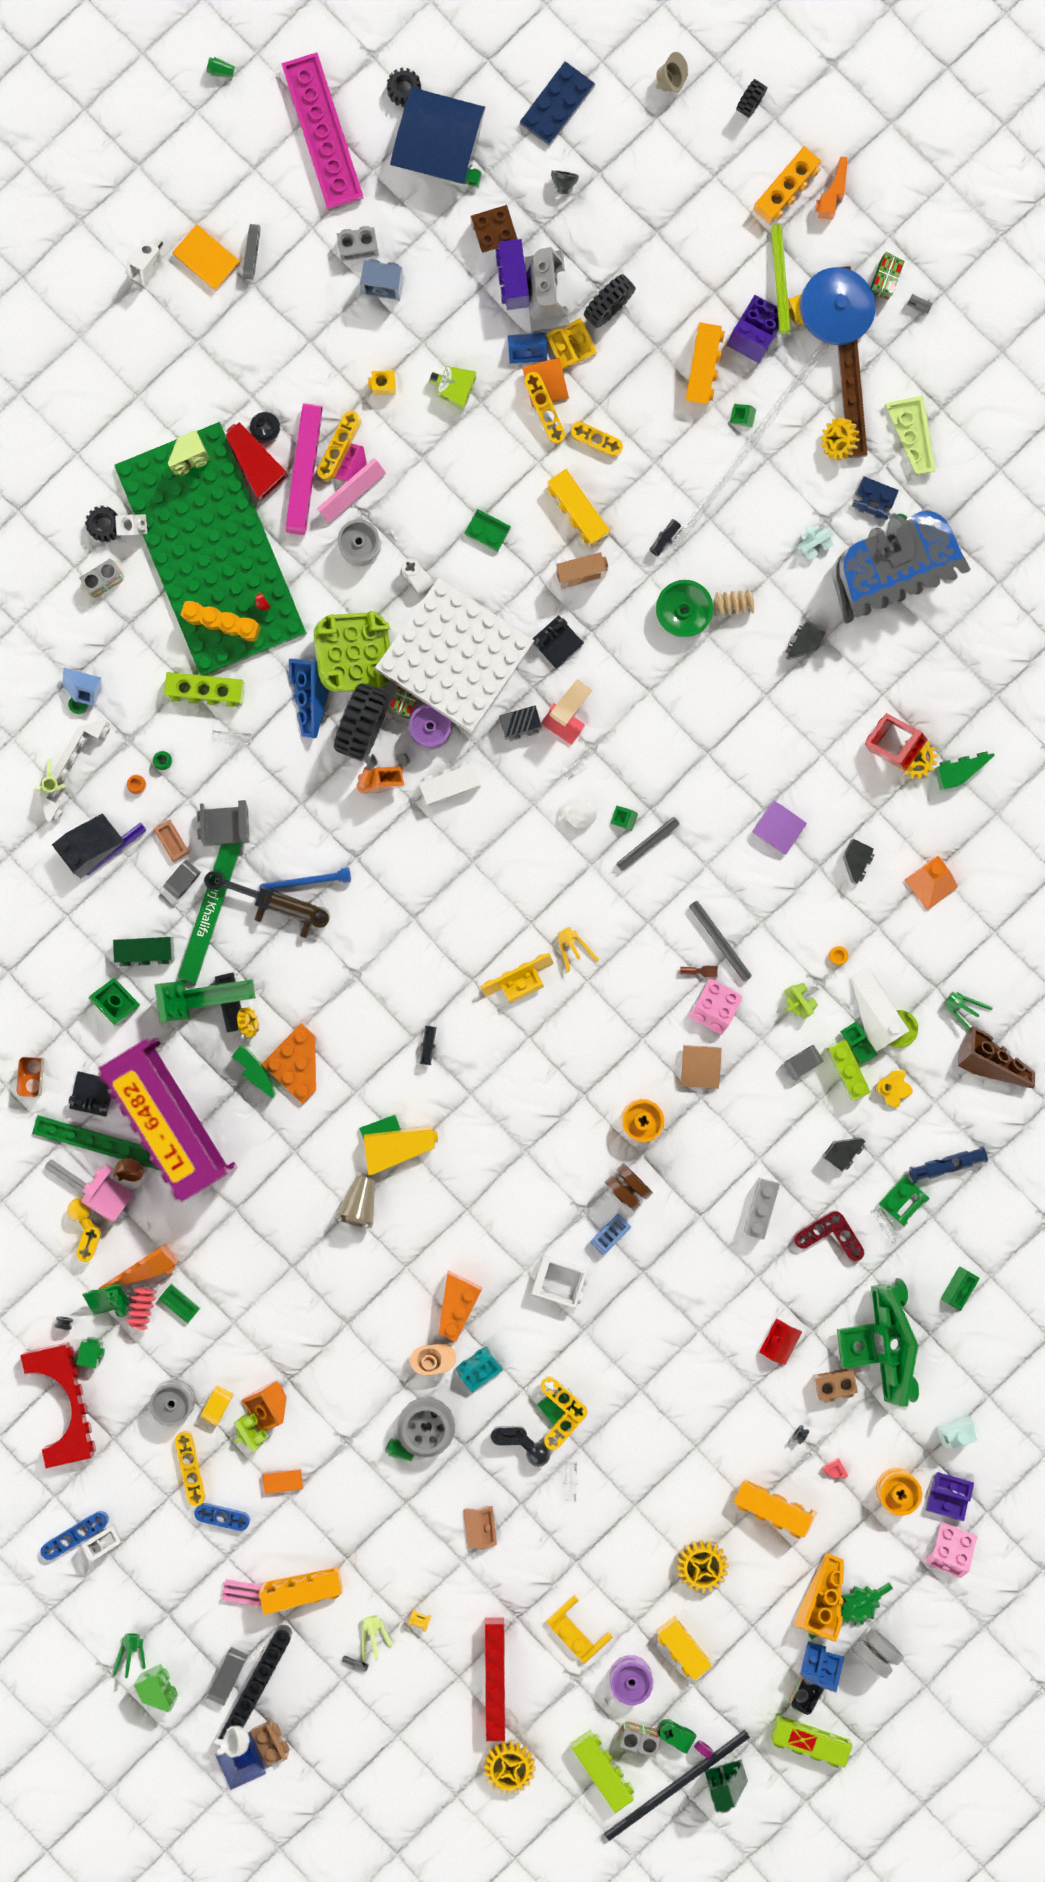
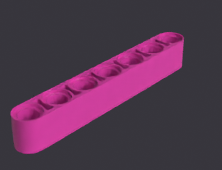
M307 403L302 405L285 529L286 533L306 535L323 413L322 405Z

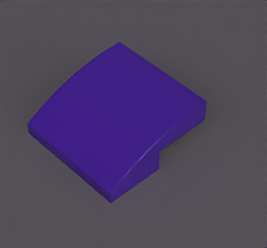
M936 1472L925 1511L963 1522L968 1502L971 1501L974 1482Z

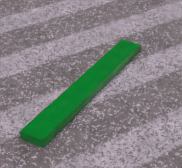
M37 1115L32 1134L118 1159H136L142 1166L160 1170L158 1166L155 1167L150 1160L152 1155L148 1149L144 1150L141 1144Z

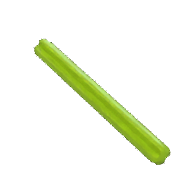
M774 224L771 228L779 331L781 334H788L791 329L782 226Z

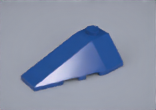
M290 658L289 680L295 689L293 699L294 702L297 701L299 711L297 717L301 736L317 738L329 689L325 688L321 683L317 659Z

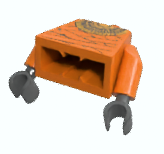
M399 753L396 760L400 764L395 767L374 768L378 764L374 754L371 757L368 754L363 757L367 766L364 767L362 774L358 775L356 786L360 793H382L404 786L403 767L410 763V758L406 753Z

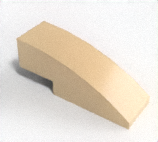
M577 679L549 716L563 726H566L587 700L592 689Z

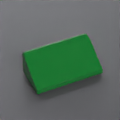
M959 1266L944 1291L941 1300L961 1311L980 1278Z

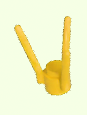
M568 927L557 933L559 937L557 941L568 972L570 971V966L564 944L565 946L570 945L576 958L580 959V955L573 944L577 940L596 962L599 961L592 950L578 936L576 930L572 931L571 927Z

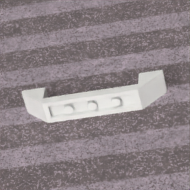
M102 720L77 727L51 773L57 779L58 785L68 775L69 771L67 769L70 763L73 764L76 761L78 749L85 745L87 741L86 735L90 734L102 740V738L107 737L110 731V723ZM58 790L54 792L42 791L39 794L46 820L51 823L58 821L63 814V811H61L63 807L50 800L51 797H55Z

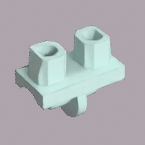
M807 525L805 527L806 533L801 535L805 541L796 547L798 551L803 552L811 560L818 555L815 549L816 545L820 544L823 550L834 546L831 538L833 533L826 528L820 531L819 526L812 529L810 525Z

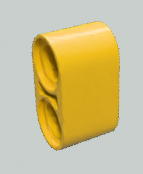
M216 1385L200 1418L217 1426L234 1393Z

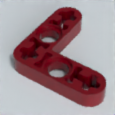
M836 1210L828 1212L797 1231L793 1237L795 1245L805 1249L833 1232L850 1260L860 1261L864 1257L862 1245L844 1216ZM832 1215H835L836 1217L840 1216V1218L838 1219L839 1223L835 1224L834 1222H832L831 1224H829L831 1229L828 1230V1227L823 1222V1220L826 1219V1222H829L832 1220ZM817 1224H821L824 1227V1231L820 1235L815 1234L813 1231L814 1226ZM808 1229L815 1237L813 1240L810 1236L806 1238L805 1244L798 1243L799 1235L807 1236L809 1234L806 1232ZM844 1230L850 1232V1239L848 1241L840 1239V1234ZM852 1243L855 1249H860L858 1252L859 1256H851L852 1249L850 1246L846 1248L845 1245Z

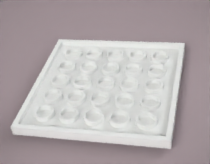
M438 578L379 661L375 671L472 733L535 640Z

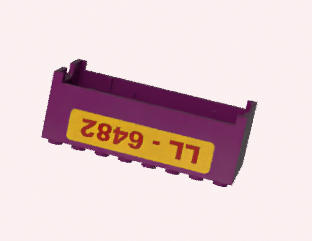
M148 1038L98 1068L100 1071L98 1075L101 1081L107 1083L110 1087L108 1091L114 1100H118L121 1105L119 1110L123 1116H127L131 1121L129 1126L135 1134H139L141 1138L139 1141L144 1150L148 1149L152 1155L150 1157L151 1162L155 1167L158 1166L162 1172L160 1176L166 1184L169 1183L171 1186V1194L174 1199L183 1202L238 1167L235 1162L229 1165L226 1164L155 1049L161 1045L159 1039L153 1038L150 1040Z

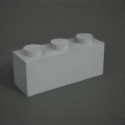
M759 1177L744 1228L746 1235L765 1239L780 1186L778 1182Z

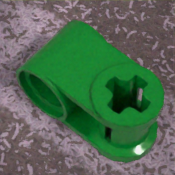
M670 1719L662 1720L658 1726L661 1739L686 1754L697 1737L692 1730Z

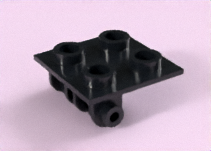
M559 615L532 638L535 640L533 644L555 668L560 666L584 644L567 625V621Z
M77 1071L73 1093L68 1100V1103H70L69 1109L107 1117L111 1095L108 1091L110 1087L107 1083H103L98 1075Z

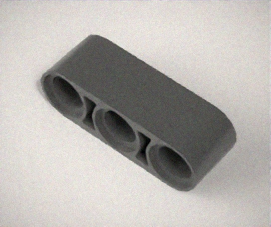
M230 1647L207 1699L222 1706L225 1705L248 1654Z

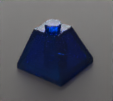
M251 1737L249 1738L250 1742L247 1751L240 1756L230 1757L226 1753L222 1755H216L215 1753L230 1790L266 1774Z

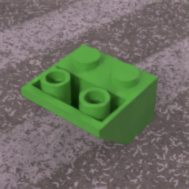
M162 1664L140 1673L134 1687L142 1703L170 1712L175 1705L178 1693L175 1686H171L169 1673L166 1668L163 1669Z

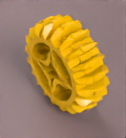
M703 1539L699 1541L700 1545L692 1541L693 1547L691 1548L687 1544L685 1546L687 1552L681 1550L680 1553L683 1557L677 1558V1561L681 1563L676 1565L677 1570H681L678 1576L683 1577L681 1580L683 1584L688 1583V1589L694 1586L696 1593L699 1591V1588H701L702 1593H705L708 1587L709 1591L712 1592L713 1585L716 1588L720 1587L718 1581L725 1582L723 1576L728 1575V1571L725 1570L729 1568V1564L725 1562L728 1558L726 1555H723V1549L717 1550L718 1544L715 1543L711 1547L710 1540L707 1541L706 1545H704ZM707 1552L703 1557L695 1556L697 1553ZM713 1556L718 1560L717 1571H714L710 1566ZM689 1561L695 1566L692 1577L687 1572ZM705 1563L707 1568H702L701 1570L699 1565ZM704 1575H708L711 1577L707 1580H700V1578Z
M513 1740L509 1741V1745L502 1741V1747L496 1743L495 1750L490 1749V1755H486L485 1760L487 1762L484 1763V1768L487 1770L484 1771V1775L488 1777V1784L493 1783V1789L499 1786L500 1794L504 1789H506L508 1795L510 1790H513L515 1794L518 1793V1788L524 1791V1784L529 1786L531 1784L529 1779H534L532 1772L536 1771V1766L533 1765L535 1758H531V1751L526 1752L527 1746L524 1745L520 1748L519 1741L516 1745H513ZM507 1754H514V1755H517V1756H516V1757H509ZM500 1757L502 1766L495 1772L494 1764ZM522 1763H525V1771L519 1777L517 1769L521 1767ZM506 1764L509 1765L510 1767L513 1766V1770L510 1769L509 1767L506 1768ZM509 1777L512 1780H504L503 1778Z

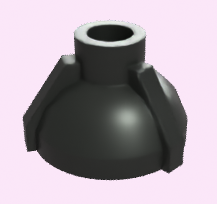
M559 170L551 171V177L555 187L558 188V193L568 194L570 188L579 180V175Z

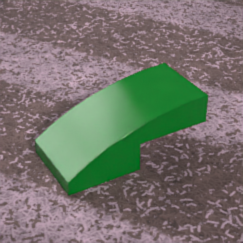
M857 1021L840 1031L861 1066L878 1055Z

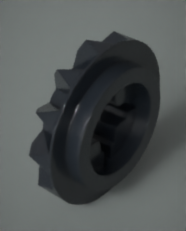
M269 412L256 414L250 422L252 436L262 443L272 442L278 437L281 430L278 418ZM266 421L268 427H271L273 429H267L264 435L263 430L259 427L264 426V423Z

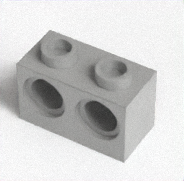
M362 226L359 230L344 229L340 233H336L341 262L379 256L374 227ZM365 238L372 240L369 244L362 243ZM346 241L353 242L350 247H345L343 244Z

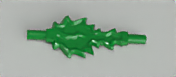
M890 1582L879 1589L873 1590L868 1586H865V1589L853 1586V1593L842 1595L841 1597L845 1599V1602L841 1604L842 1625L845 1622L848 1624L852 1620L855 1627L859 1621L863 1625L867 1618L874 1619L875 1608H880L878 1600L882 1599L881 1596L893 1589ZM808 1633V1635L810 1636L811 1640L814 1639L815 1637H817V1636H815V1635H812V1634H809V1633Z

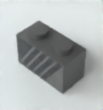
M536 705L499 715L505 740L515 741L521 739L520 735L527 733L528 736L539 734V730L542 729Z

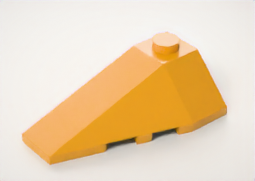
M825 1553L799 1607L793 1627L833 1642L837 1641L842 1626L841 1604H843V1598L841 1597V1586L843 1585L844 1575L843 1559L830 1553Z

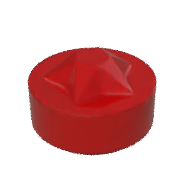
M262 593L255 595V604L259 609L265 612L271 609Z

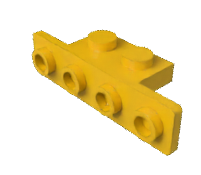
M549 953L541 954L536 959L523 963L512 971L504 972L494 980L486 981L480 988L485 997L503 989L511 1004L544 988L537 972L552 965L554 962Z

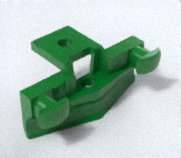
M896 1278V1285L894 1286L885 1284L871 1286L875 1323L837 1329L841 1368L880 1363L884 1401L897 1406L907 1407L909 1400L915 1403L919 1398V1385L913 1376L918 1342L902 1308L908 1301L907 1286L902 1279ZM874 1333L883 1336L885 1353H876ZM896 1339L898 1346L893 1350L890 1346L891 1341ZM857 1341L862 1343L859 1351H856L854 1348Z

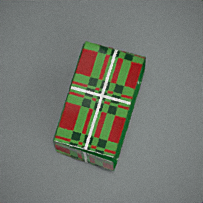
M888 252L884 253L870 287L874 295L887 300L890 299L905 260Z

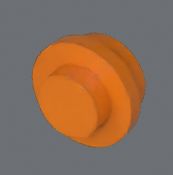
M132 775L127 780V788L131 793L140 794L146 788V781L140 775Z

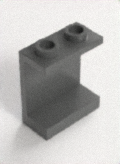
M239 800L238 807L206 809L204 803L200 804V811H197V821L200 822V828H197L198 840L202 841L203 846L250 843L249 813L246 800Z

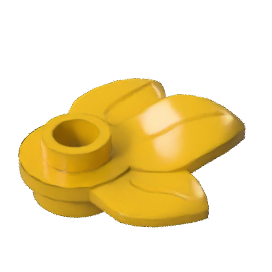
M904 1070L891 1071L887 1078L880 1079L876 1085L878 1093L884 1096L886 1103L891 1107H899L900 1098H907L913 1093L911 1085L904 1081L906 1071ZM886 1084L889 1086L887 1091L885 1090Z

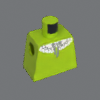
M446 366L443 375L432 372L429 383L438 386L437 396L464 411L477 374L475 371Z

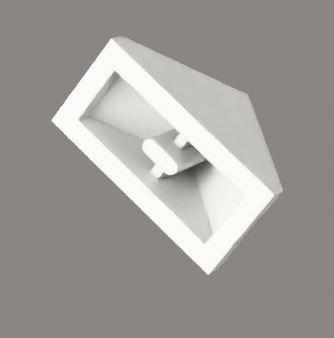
M112 1525L85 1539L81 1546L89 1562H92L121 1542Z

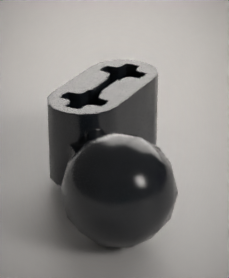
M497 1426L491 1432V1441L495 1445H521L527 1451L526 1457L528 1462L535 1467H542L550 1460V1449L544 1443H534L527 1436V1431L522 1426ZM519 1430L521 1434H524L521 1440H517L515 1436H505L499 1441L497 1437H494L497 1431H501L503 1435H513Z

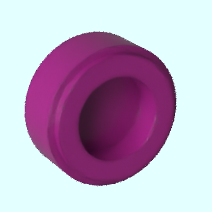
M698 1740L694 1745V1748L708 1759L714 1753L713 1749L701 1740Z

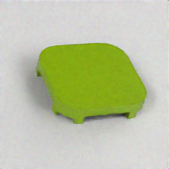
M369 611L366 613L336 615L333 613L317 622L313 637L318 674L325 688L332 692H351L361 683L379 689L391 681L375 671V667L390 647L388 630L391 629L389 622H386L377 612Z

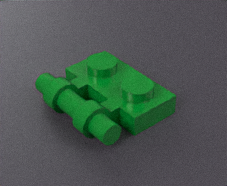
M562 1393L558 1397L560 1402L564 1400L568 1402L570 1399L566 1393ZM548 1396L537 1403L538 1407L553 1425L565 1413ZM573 1400L570 1406L575 1410V1413L582 1415L583 1408H576L573 1404L576 1401ZM563 1421L560 1424V1428L563 1431H567L571 1427L569 1421Z

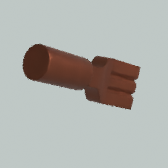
M680 966V974L695 975L697 973L703 977L718 978V966H703L701 968Z

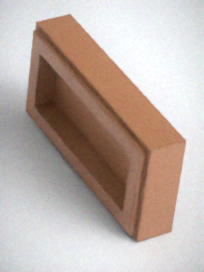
M170 819L154 828L156 835L172 862L190 853Z

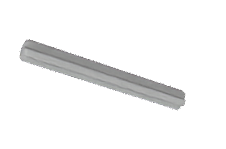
M49 1160L45 1169L81 1194H85L82 1191L87 1183L55 1161ZM123 1209L117 1219L124 1220L128 1212Z

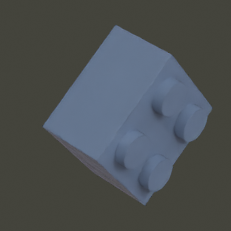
M375 259L364 260L360 280L362 294L400 301L404 281L402 267L393 262L383 264Z

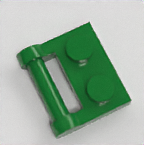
M903 1175L878 1204L905 1227L908 1219L930 1198ZM914 1193L917 1194L919 1197L900 1216L897 1212Z

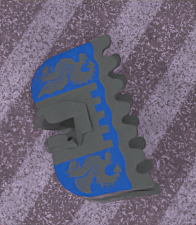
M932 511L918 512L906 520L893 513L889 515L888 536H886L881 528H873L870 530L867 539L853 544L837 557L833 565L832 579L845 624L852 622L854 615L855 617L869 615L872 611L871 607L874 609L886 608L889 604L888 599L892 602L903 601L906 598L905 591L909 595H918L922 593L923 585L927 588L939 586L940 577L945 581L957 579L958 575L954 568H957L962 574L971 570L946 519Z

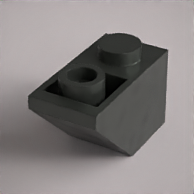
M805 622L803 626L799 625L794 634L797 636L795 642H790L785 651L788 653L786 659L791 660L815 652L826 632L808 622Z
M856 839L850 841L843 855L847 872L853 884H857L858 881L862 882L866 875L864 869L867 864H871L875 856L873 854L874 848Z
M859 1137L833 1141L822 1157L843 1172L844 1169L848 1170L854 1162L852 1160L853 1157L863 1151L865 1140Z

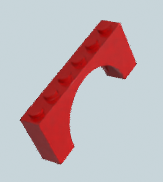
M66 1342L22 1353L20 1357L24 1374L39 1373L53 1378L65 1389L71 1403V1420L66 1433L61 1439L45 1446L41 1450L45 1469L92 1458L94 1452H96V1445L94 1440L91 1441L90 1437L92 1428L90 1422H87L86 1419L88 1411L86 1403L82 1401L83 1387L78 1383L77 1379L79 1369L77 1365H74L73 1358L75 1357L73 1346Z

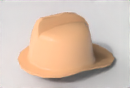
M447 1344L422 1346L413 1351L410 1364L418 1374L433 1376L452 1369L456 1363L457 1356L455 1350Z

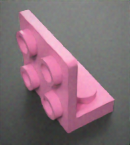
M942 1522L939 1526L934 1551L927 1556L925 1564L962 1578L970 1570L977 1536Z

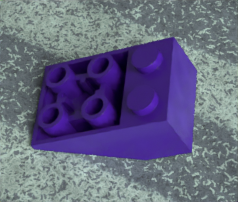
M754 295L735 326L726 346L760 364L779 330L778 307Z

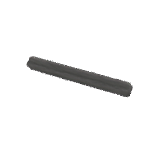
M698 901L691 903L689 908L744 982L752 977L751 973Z

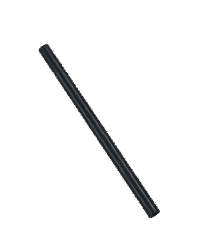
M743 1730L717 1749L710 1759L705 1758L607 1830L605 1832L609 1841L614 1839L750 1739L747 1731Z

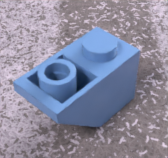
M64 668L62 685L74 701L93 706L101 692V677Z

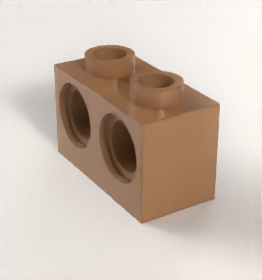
M851 1367L813 1375L817 1396L824 1403L835 1401L837 1397H842L843 1399L854 1397L855 1393H858L854 1371ZM843 1380H850V1385L847 1388H841ZM824 1384H831L830 1391H822V1386Z

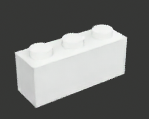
M465 762L457 766L458 769L453 771L450 768L439 772V776L434 778L432 775L422 778L419 786L426 805L430 806L481 787L473 763Z

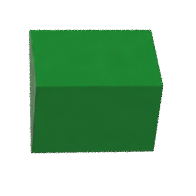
M115 978L88 997L114 1026H119L140 1006Z

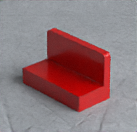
M776 1318L759 1353L774 1362L786 1365L802 1331Z

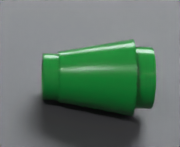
M215 56L214 58L209 57L206 73H210V76L233 78L235 66Z
M391 1438L385 1448V1452L390 1457L409 1462L414 1457V1454L409 1453L397 1438Z

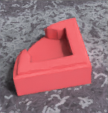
M839 1458L822 1467L824 1472L831 1477L840 1479L848 1477Z

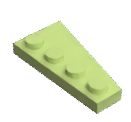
M923 396L885 403L916 476L935 472Z

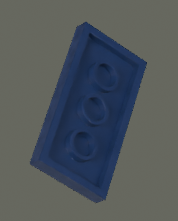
M564 61L522 117L520 125L551 146L594 89L595 83Z

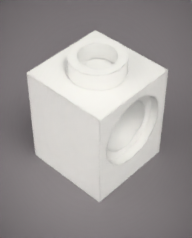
M146 514L115 516L117 535L147 534Z

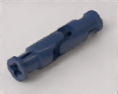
M980 1146L977 1150L970 1152L966 1150L944 1157L942 1160L925 1162L924 1165L914 1168L911 1166L909 1167V1173L915 1184L918 1180L936 1178L945 1173L970 1168L977 1163H988V1156L984 1146ZM951 1159H959V1164L955 1167Z

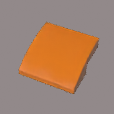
M559 358L522 367L524 378L530 372H536L540 375L552 403L569 398ZM529 376L530 380L527 382L534 387V390H531L532 394L538 390H543L541 386L539 388L536 386L537 377ZM539 393L536 395L535 401L542 405L546 402V396ZM530 398L531 406H532V408H534V405H533L532 400H531V398Z

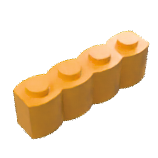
M193 601L184 602L181 616L191 624H203L210 630H221L231 636L239 635L247 641H257L261 630L260 625L253 619L239 618L237 615L229 612L221 613L216 608L202 607Z

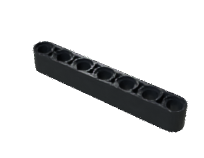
M280 1625L275 1630L223 1726L218 1739H223L229 1727L239 1726L244 1728L290 1643L292 1629L288 1625ZM284 1632L288 1638L280 1639L278 1633ZM269 1650H276L278 1656H271ZM260 1667H267L269 1672L262 1673ZM257 1684L260 1689L255 1691L251 1689L250 1685ZM248 1701L250 1707H243L241 1702ZM238 1718L241 1721V1724H234L232 1722V1719Z

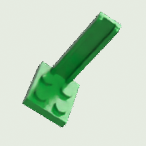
M253 979L185 990L184 981L154 984L160 1023L190 1019L188 1009L256 998Z

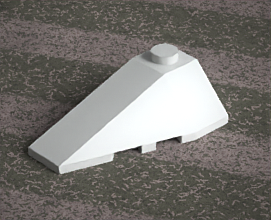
M867 967L851 977L865 1034L876 1052L909 1032L905 1023Z

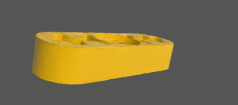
M576 422L571 428V436L578 442L611 457H617L622 452L623 444L616 437L583 422ZM582 427L583 432L588 434V431H591L588 440H585L586 435L582 433L579 436L576 435L575 429ZM593 435H600L602 442L594 444L591 441ZM605 439H609L607 444L614 445V443H616L617 448L619 450L615 449L614 452H612L611 447L608 445H606L605 448H602L605 444Z

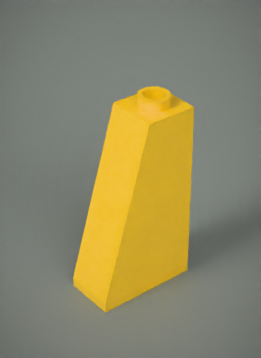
M433 1126L364 1135L368 1175L376 1174L434 1149L435 1143L438 1142L437 1131H433Z

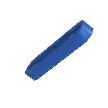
M96 1511L50 1539L42 1546L41 1556L46 1560H52L99 1532L108 1524V1514L104 1511ZM97 1516L99 1518H104V1520L102 1521V1525L99 1522L95 1524L92 1528L91 1523H93L97 1519ZM81 1525L86 1526L88 1534H79L78 1527ZM62 1536H70L72 1543L64 1545L61 1541ZM56 1544H58L59 1547H57V1548L52 1552L53 1555H52L51 1553H48V1554L46 1553V1550L48 1549V1547H49V1548H52V1547H54Z

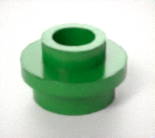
M159 751L153 757V764L159 770H167L172 765V757L165 751ZM166 758V763L160 764V759Z

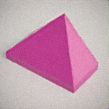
M351 444L334 477L335 479L347 482L367 465L364 447Z

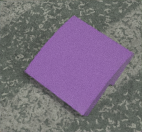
M773 800L752 832L786 855L807 823Z

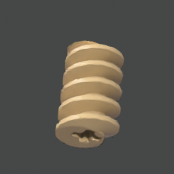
M742 590L738 591L737 595L735 591H731L730 596L727 592H723L722 597L719 592L715 593L713 602L715 617L718 611L724 616L725 610L728 611L729 615H732L733 610L739 615L741 609H743L744 614H747L748 609L754 614V599L750 590H746L745 595Z

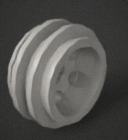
M420 1397L411 1401L402 1410L397 1423V1435L402 1446L409 1453L419 1457H433L443 1453L451 1444L455 1434V1419L451 1409L443 1401L433 1397ZM423 1411L424 1415L421 1417L416 1415L417 1412ZM431 1412L436 1413L438 1416L434 1418ZM413 1422L415 1423L416 1427L414 1429H410L408 1427V1424ZM430 1422L431 1428L427 1427L424 1429L421 1425L422 1423ZM439 1424L444 1425L445 1428L443 1431H439L437 1429V1426ZM417 1435L422 1437L421 1442L415 1440ZM431 1436L436 1437L437 1441L431 1443L429 1441V1438Z

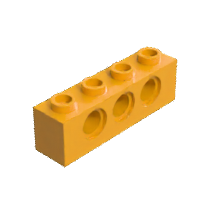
M803 146L756 201L753 211L769 224L774 220L778 221L784 213L782 210L786 206L790 207L793 204L798 191L802 193L809 184L807 181L810 177L815 178L821 170L819 166L822 160ZM801 169L805 174L799 175L796 170ZM791 184L793 189L788 190L784 185ZM778 198L781 203L775 204L771 199Z

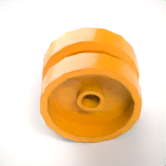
M649 1099L631 1101L622 1112L621 1123L624 1131L630 1138L638 1142L654 1140L661 1134L664 1128L665 1118L662 1110ZM642 1116L646 1118V1122L643 1124L639 1122V1118H642Z
M902 1468L888 1469L877 1480V1497L885 1509L893 1515H909L917 1510L921 1504L923 1495L921 1486L916 1478L907 1470Z

